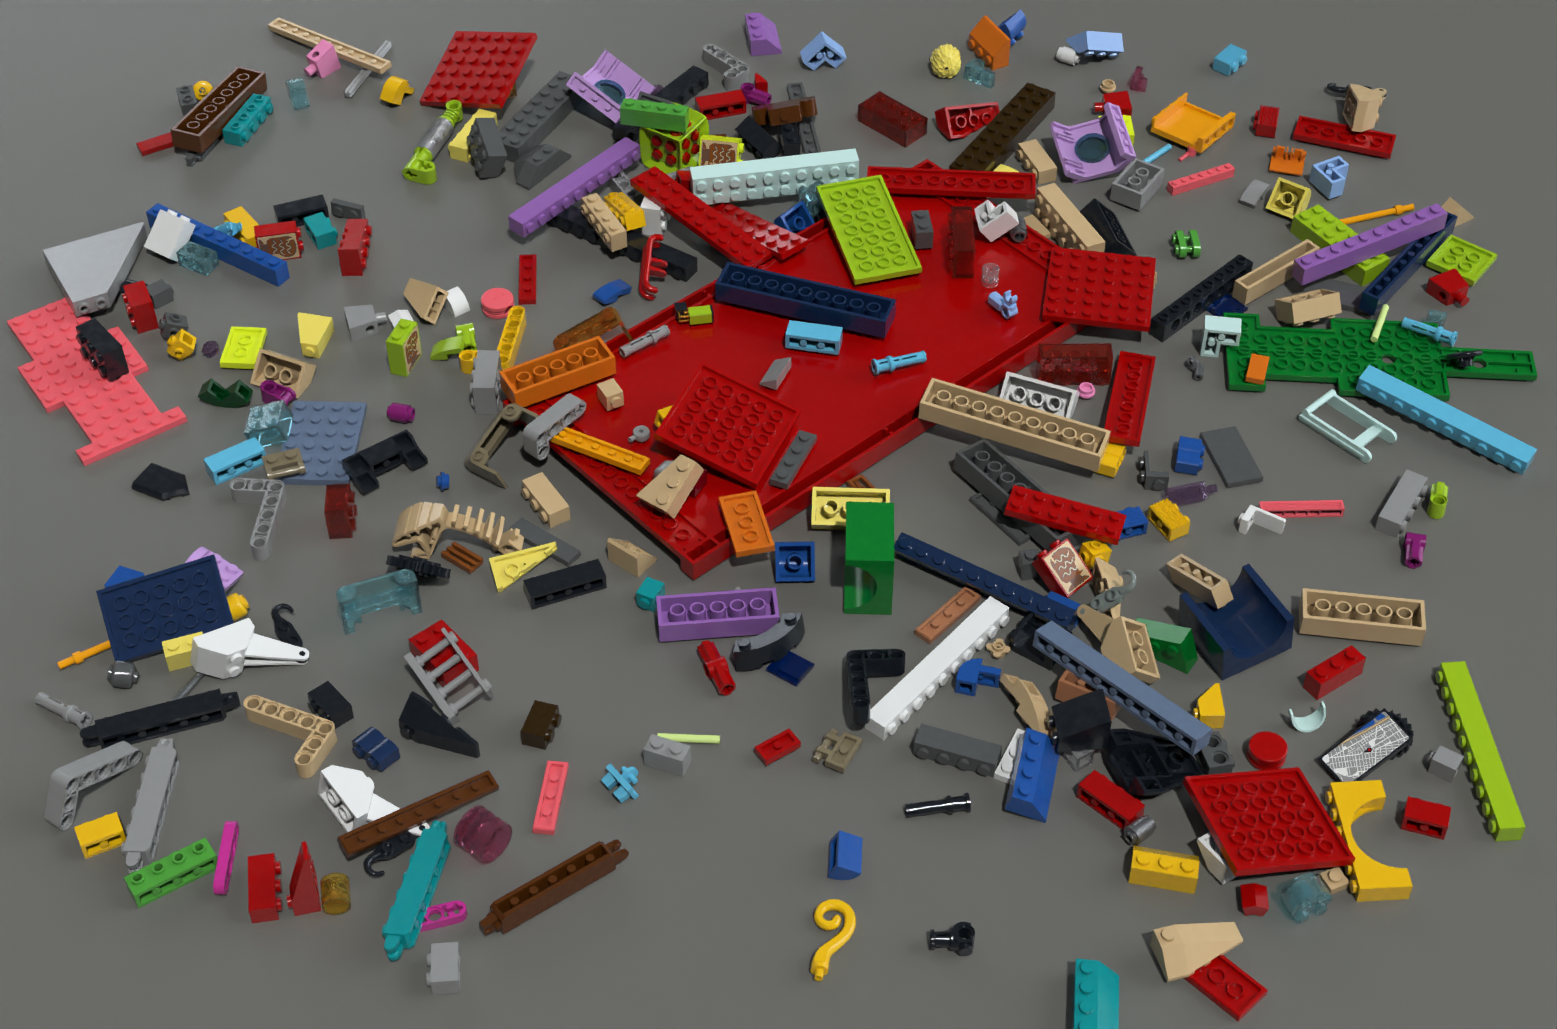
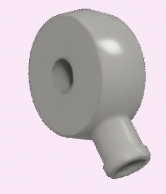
M643 425L635 427L632 436L628 437L629 442L632 443L635 440L638 442L647 441L650 437L649 428Z

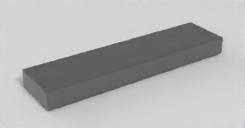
M522 517L509 528L520 529L519 534L524 537V542L533 547L556 542L557 550L550 557L567 567L581 556L580 550Z

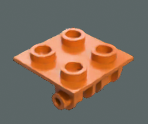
M1274 146L1269 171L1302 176L1307 151L1295 148L1293 153L1294 148L1292 147L1290 153L1288 152L1289 147L1284 152V146Z

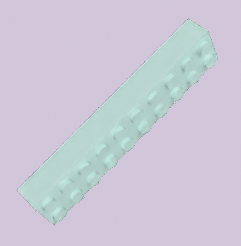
M855 148L690 167L691 193L707 205L804 194L807 191H816V186L859 178V158Z

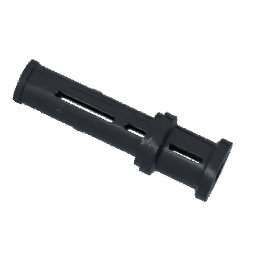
M964 793L963 796L951 797L947 795L944 799L905 804L907 818L947 812L949 815L963 810L971 812L968 793Z

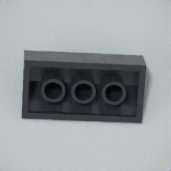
M1095 198L1080 210V213L1105 240L1104 253L1137 256L1114 212Z

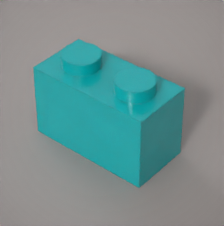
M323 212L303 218L305 231L318 250L337 244L336 237L338 232L335 227H332L329 217L326 218Z

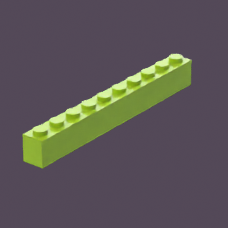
M1465 661L1442 662L1439 670L1436 671V682L1441 686V696L1447 703V713L1451 715L1453 720V730L1457 732L1458 744L1463 749L1465 764L1469 766L1471 781L1475 783L1477 798L1481 800L1483 815L1487 817L1489 832L1493 834L1495 842L1521 840L1526 827Z

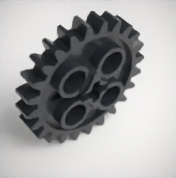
M388 555L386 565L395 566V570L408 572L409 575L422 578L425 576L438 579L439 576L449 579L451 569L441 567V564L416 556L412 558L399 555V557Z

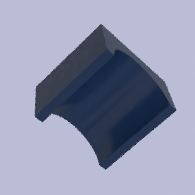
M1250 564L1242 566L1238 579L1230 587L1234 599L1224 607L1216 609L1207 602L1195 603L1187 592L1181 594L1179 599V626L1192 628L1195 647L1222 681L1292 648L1294 617Z

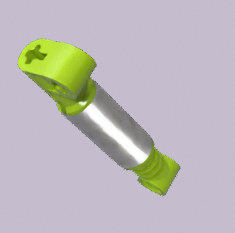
M448 101L442 116L434 121L414 150V155L402 170V174L407 180L427 185L437 181L436 167L432 161L452 134L454 125L463 120L462 104L460 101Z

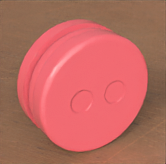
M504 288L487 290L481 297L482 311L485 316L491 319L506 318L510 308L514 306L513 294Z

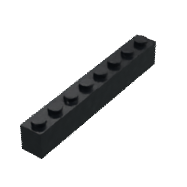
M693 65L654 96L683 105L709 85L708 72ZM620 120L613 126V140L618 142L627 137L636 142L639 139L640 127L623 125Z

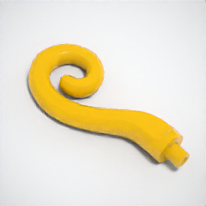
M828 899L821 902L814 912L816 925L825 931L835 930L841 924L839 915H835L832 920H825L823 915L826 912L837 911L844 917L842 930L820 946L813 956L810 971L816 981H822L823 976L828 974L831 956L844 946L856 928V917L853 909L846 902L839 899Z

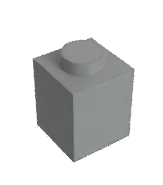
M1440 745L1436 752L1432 751L1427 763L1430 764L1428 773L1452 783L1461 767L1464 756Z

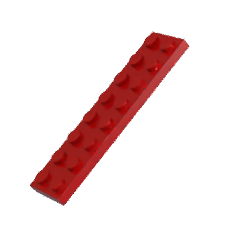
M728 202L709 205L773 252L772 256L781 260L808 246L807 239Z
M1120 351L1104 429L1111 431L1109 443L1140 446L1156 360L1155 356Z

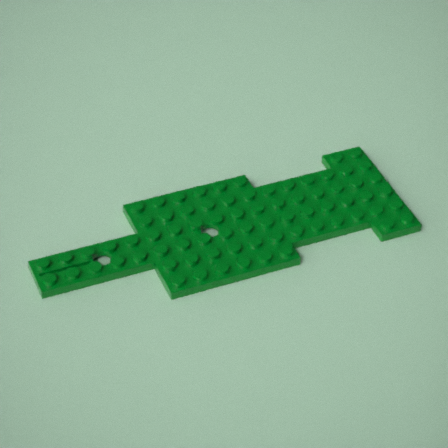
M1223 312V317L1241 318L1239 346L1225 345L1228 390L1265 392L1266 380H1264L1263 385L1245 382L1252 353L1270 357L1265 379L1337 383L1338 395L1368 397L1356 391L1359 377L1369 365L1441 401H1449L1450 399L1447 376L1536 381L1537 379L1532 351L1442 347L1441 341L1436 342L1432 337L1402 328L1403 321L1385 320L1377 342H1372L1370 338L1377 320L1330 318V329L1260 326L1259 314ZM1422 322L1436 328L1438 327L1437 323ZM1482 350L1483 354L1475 356L1473 362L1480 361L1481 365L1486 367L1477 368L1474 365L1458 367V361L1456 359L1448 360L1446 355ZM1387 356L1394 363H1385L1382 359Z

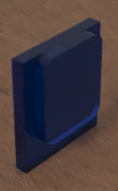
M1228 294L1206 308V311L1213 316L1223 317V312L1244 313L1248 310V307Z
M788 651V655L777 662L772 661L766 668V671L797 687L814 668L815 664Z

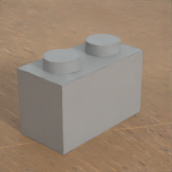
M651 734L643 749L644 765L681 777L684 776L691 763L690 745Z
M459 942L431 943V953H427V966H431L430 972L426 973L427 986H431L433 995L460 993L461 954Z

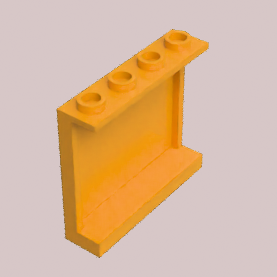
M1186 92L1152 118L1151 132L1187 148L1189 146L1195 149L1196 152L1202 153L1233 128L1236 113L1230 111L1224 117L1216 115L1186 102L1188 96Z

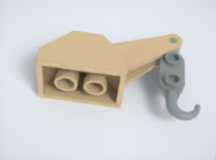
M1126 569L1122 571V574L1130 575V582L1127 585L1112 587L1097 595L1089 606L1085 604L1080 605L1077 609V614L1102 643L1101 652L1103 656L1140 681L1151 684L1159 680L1160 675L1146 624L1123 616L1114 619L1104 614L1105 611L1120 604L1123 598L1136 586L1137 578L1132 570Z

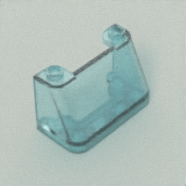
M402 569L339 588L336 592L337 613L345 635L355 632V624L357 622L362 623L361 615L398 604L401 611L405 610L404 608H408L412 611L413 615L423 612L418 581L415 573L409 569Z

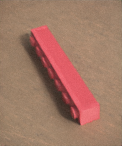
M1230 163L1169 181L1167 191L1174 196L1234 177L1235 168Z
M1343 500L1259 501L1258 508L1282 518L1343 517L1345 510Z

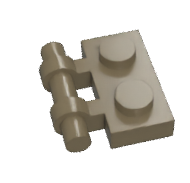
M832 728L829 733L824 735L822 744L814 750L812 761L819 763L821 759L826 758L825 766L844 774L862 746L863 739L845 731L839 737L837 736L838 731ZM835 745L832 750L828 749L830 746Z

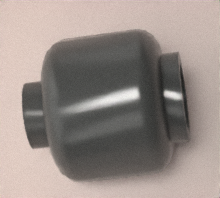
M115 661L113 665L110 664L107 680L110 681L113 687L129 689L132 683H137L139 671H135L133 663Z

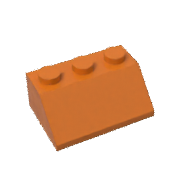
M983 16L969 33V48L992 71L1009 65L1011 39L987 16Z

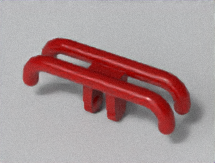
M661 234L651 235L643 248L639 293L649 301H653L655 299L653 294L658 293V288L650 285L649 275L664 278L667 273L663 270V268L667 267V261L652 257V248H659L660 243L657 241H663L664 236Z

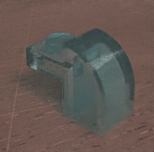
M298 77L286 80V88L294 110L310 107L303 78Z
M817 180L808 188L802 185L798 190V202L803 200L812 217L823 210L816 192V186L824 185V182Z

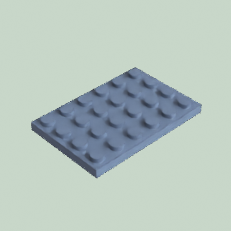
M294 401L281 452L299 448L306 473H296L274 480H281L284 484L350 486L351 477L343 469L342 460L358 451L367 403Z

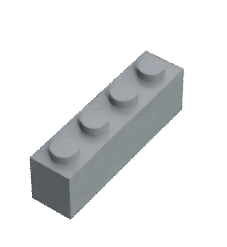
M1406 469L1379 514L1375 529L1396 538L1401 531L1404 532L1408 524L1407 520H1411L1414 515V508L1418 509L1421 503V496L1425 497L1429 486L1426 485L1428 477Z

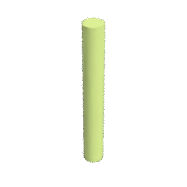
M1387 304L1382 305L1370 338L1372 342H1377L1389 310Z
M657 734V736L677 742L720 744L719 735Z

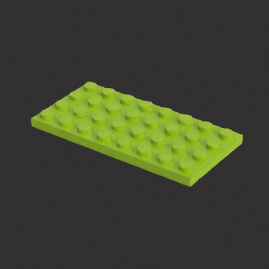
M882 175L816 186L817 195L854 285L922 273V266Z

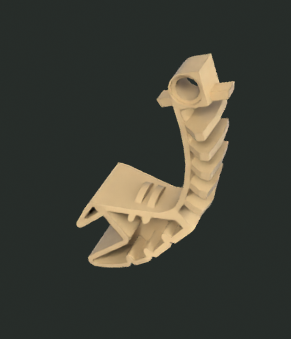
M419 502L406 508L399 514L392 546L399 547L413 543L410 557L416 556L430 559L437 540L440 539L444 530L448 528L471 534L485 541L493 547L492 550L494 552L499 551L502 554H508L522 550L524 537L519 534L520 529L511 528L502 534L505 520L503 516L498 519L493 528L495 513L493 512L489 514L486 522L483 523L484 509L480 508L475 519L470 517L472 511L470 506L467 507L466 515L458 513L460 505L455 504L452 513L447 510L444 504Z

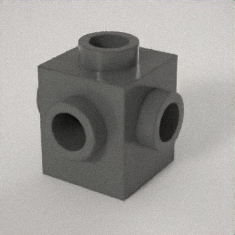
M165 312L163 319H160L158 328L161 329L162 337L169 339L171 335H175L181 329L187 331L186 316Z

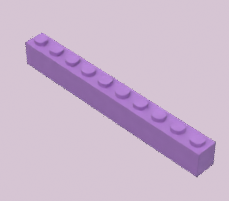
M624 137L508 216L509 229L523 238L640 159V144Z
M1436 203L1294 260L1292 276L1301 285H1305L1445 228L1448 213Z

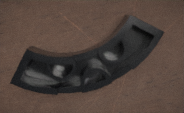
M782 613L779 621L766 632L750 638L736 639L733 655L737 671L761 668L763 663L771 660L777 662L787 656V652L792 647H797L804 637L805 628L802 613Z

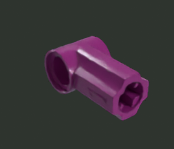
M743 83L741 85L746 104H770L772 95L755 89L752 83Z
M1406 532L1403 549H1405L1404 564L1408 568L1416 569L1422 566L1426 535Z

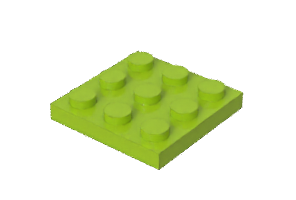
M1450 235L1427 260L1426 266L1441 273L1455 268L1469 285L1474 286L1496 261L1497 254Z

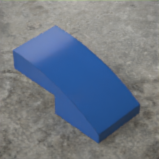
M618 279L596 290L593 293V297L603 304L617 302L618 296L630 293L632 287Z

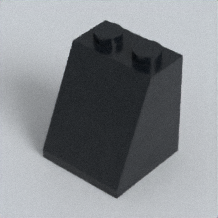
M1098 689L1051 706L1050 715H1047L1048 728H1052L1051 742L1056 745L1057 753L1105 749L1108 747L1112 721L1103 689Z

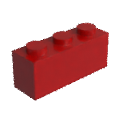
M741 89L695 97V110L705 115L707 120L745 114L746 99Z
M1351 645L1308 670L1303 688L1318 700L1362 674L1366 657Z
M1093 770L1078 784L1077 798L1123 831L1134 820L1144 815L1145 805L1139 799L1128 794L1122 787L1117 786L1096 770Z
M274 853L248 856V911L252 924L279 920V911L283 910L282 898L278 897V893L282 892L281 879H278V874H282L281 862L276 861Z

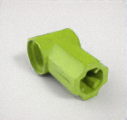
M473 323L455 325L456 336L464 335L466 340L463 350H477Z
M1438 481L1431 485L1427 514L1434 519H1441L1445 514L1448 502V487L1444 482Z

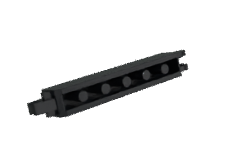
M219 688L95 720V725L82 728L79 734L83 739L82 743L85 747L91 748L101 745V748L104 749L121 741H126L132 745L224 721L227 717L226 711L240 706V700L237 692L221 694Z

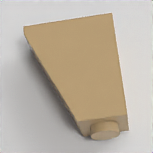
M410 278L403 294L422 319L435 325L449 292L438 286Z

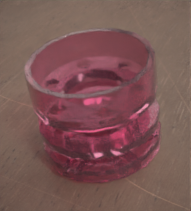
M477 805L467 811L458 822L454 832V842L466 851H471V854L484 864L491 863L507 848L512 836V827L501 818L495 817L484 806Z

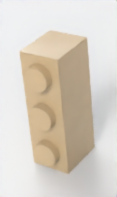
M1034 139L1018 143L1017 159L1021 161L1029 173L1036 174V183L1040 185L1056 181L1057 166L1039 142Z
M543 472L522 480L523 489H521V493L524 499L529 500L532 509L539 513L543 523L546 522L550 528H553L571 520L569 505Z

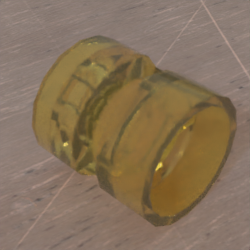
M342 873L325 875L320 881L322 910L329 915L346 913L351 908L349 877Z

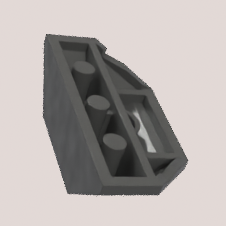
M548 144L534 146L514 162L516 184L527 190L532 189L569 160L571 154Z

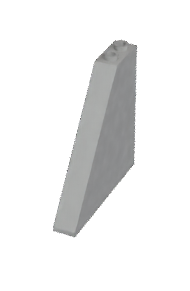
M144 222L43 250L46 265L76 317L111 307L122 282L125 281L147 239Z

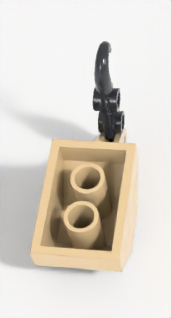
M1336 83L1327 84L1328 90L1335 93H1345L1346 100L1343 116L1351 131L1363 132L1374 128L1375 122L1377 123L1379 119L1378 109L1386 98V89L1376 88L1372 90L1371 87L1357 84H1349L1347 87H1337Z

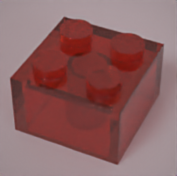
M350 484L326 485L324 514L329 539L353 538V530L357 529V522L354 516L358 515L357 505L353 504L355 503V492L351 491Z

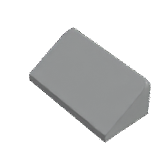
M791 358L774 360L762 378L760 385L777 390L791 368Z

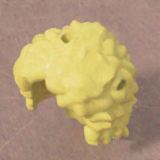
M952 44L940 45L937 49H934L932 57H930L933 73L940 78L948 77L951 79L956 76L961 67L959 50L953 47Z

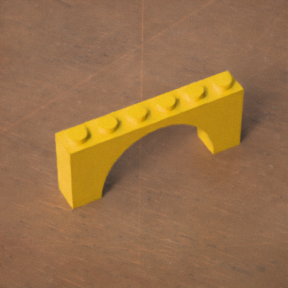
M1381 780L1330 782L1329 789L1325 792V801L1330 805V818L1334 821L1336 828L1355 857L1352 865L1344 866L1346 875L1350 877V891L1354 893L1356 902L1409 899L1413 888L1408 868L1391 867L1373 860L1358 847L1352 836L1351 825L1355 820L1366 813L1383 809L1386 795Z

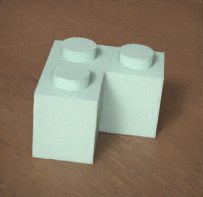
M1205 315L1200 356L1218 358L1220 344L1239 346L1241 318Z

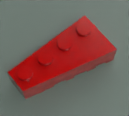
M347 219L344 228L345 232H343L342 240H340L341 247L337 249L342 276H363L364 269H367L366 258L369 257L368 247H370L372 226H369L368 219Z

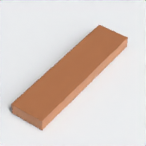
M965 586L917 627L915 635L931 644L981 600V595Z

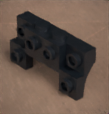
M407 429L342 460L343 469L353 479V484L362 494L379 487V481L375 476L400 464L405 463L413 471L428 463L427 457L420 450L413 435Z

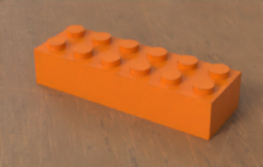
M596 336L499 371L500 385L511 403L526 407L616 374L615 356L601 337Z

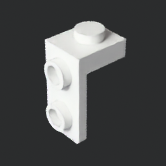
M1250 505L1247 511L1239 516L1238 523L1240 526L1238 532L1246 535L1254 523L1282 534L1286 519Z

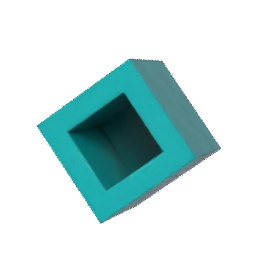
M646 577L636 592L637 606L655 612L657 609L656 596L665 595V583Z

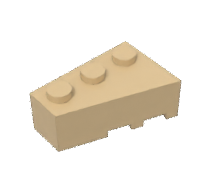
M681 454L636 496L643 503L675 519L704 469L697 462Z

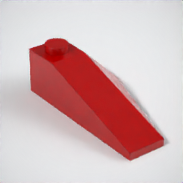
M998 102L944 107L934 112L938 129L951 140L964 138L983 126L988 125L1000 111Z
M306 841L301 842L289 884L290 895H286L288 908H293L295 916L321 911L317 875Z

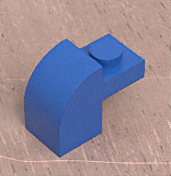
M978 658L964 662L958 670L955 693L975 696L978 684L998 688L1001 669L983 666V659Z

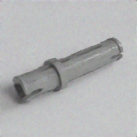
M665 324L653 331L649 330L644 336L619 347V352L625 358L670 335V330Z

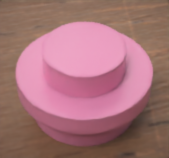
M1083 382L1077 388L1081 398L1088 399L1095 395V388L1089 382Z

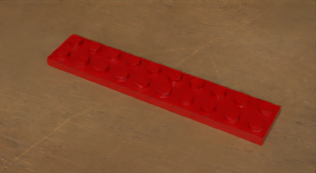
M656 166L630 179V185L735 264L755 268L772 258L773 252Z
M868 166L867 177L882 175L890 194L1025 200L1035 199L1036 197L1035 173Z

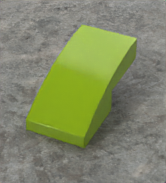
M464 335L446 338L434 344L430 360H446L449 354H459L463 351L465 345Z

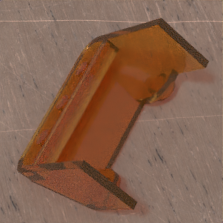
M608 307L557 335L553 340V345L557 351L596 336H601L619 325L630 342L633 341V338L620 312L614 307Z

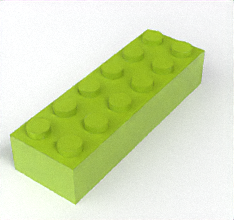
M1319 204L1293 216L1290 230L1302 242L1308 239L1319 246L1320 249L1358 235V233ZM1382 253L1340 271L1358 285L1364 286L1374 281L1388 267L1390 257Z

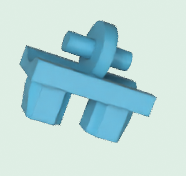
M611 763L606 766L609 772L601 779L605 786L611 790L619 783L620 786L613 792L615 797L621 803L630 796L635 800L639 795L629 783L636 784L638 782L636 778L638 770L635 767L627 768L623 766L621 768L623 772L621 775Z

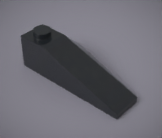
M414 691L410 693L399 718L400 733L406 739L410 738L419 744L474 758L480 756L479 744L462 728H454L448 720L449 717L444 713L440 716L432 709L434 705L429 700Z

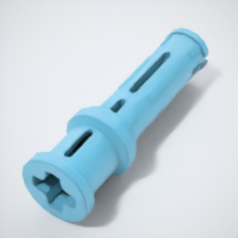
M1408 317L1404 318L1401 326L1402 328L1432 337L1436 342L1447 343L1450 347L1454 346L1458 336L1457 331L1451 332L1445 330L1442 326L1436 328Z
M925 351L897 357L886 356L884 359H872V372L874 375L884 371L893 372L898 367L926 362L927 356Z

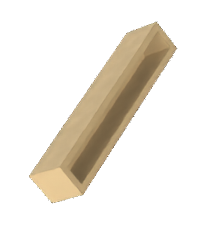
M1306 239L1235 280L1232 297L1243 305H1247L1293 278L1294 260L1320 250V247Z

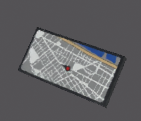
M1384 708L1319 757L1318 760L1337 782L1361 781L1413 742V738Z

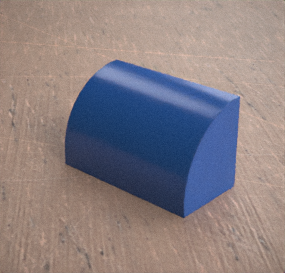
M839 830L830 840L828 878L850 880L861 874L862 837Z

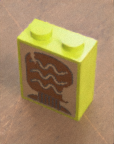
M703 134L700 137L699 166L743 161L741 160V153L744 152L742 138Z

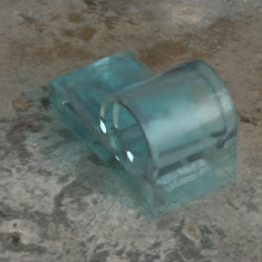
M972 59L965 65L964 79L990 89L994 87L995 73L984 69L985 63L983 60Z

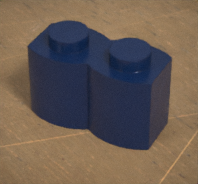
M372 726L352 740L353 753L356 757H362L366 760L367 765L373 770L376 769L382 772L400 758L399 748Z

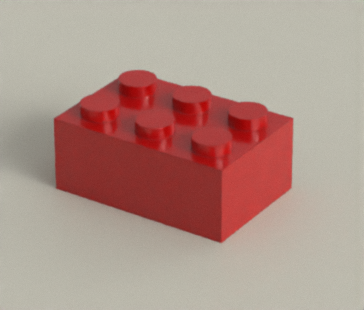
M442 619L408 639L410 652L416 657L417 655L421 656L446 638L441 631L442 628H445L448 633L452 631L459 640L456 644L476 672L479 670L477 654ZM450 644L425 662L423 668L427 672L433 671L457 653ZM461 660L437 677L436 681L444 687L466 671L468 667Z

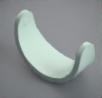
M1320 701L1319 708L1308 716L1294 717L1292 709H1288V715L1293 726L1298 731L1312 732L1318 729L1325 721L1326 707L1324 702Z

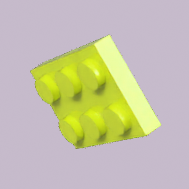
M231 326L219 362L220 368L254 369L259 348L263 349L267 337V328Z

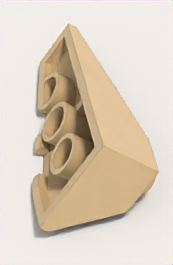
M1095 558L1094 578H1092L1091 583L1095 596L1112 587L1123 586V578L1121 575H1118L1117 569L1101 558ZM1121 603L1105 611L1104 614L1114 619L1120 617Z
M1235 922L1174 924L1154 929L1150 945L1167 982L1191 976L1198 968L1210 964L1211 960L1217 956L1224 955L1243 943V938Z

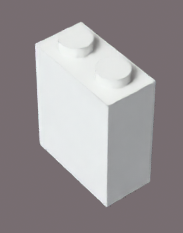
M160 209L144 247L171 260L180 262L196 225L190 223L191 219L183 215L180 218L177 217V212L170 209L166 212Z

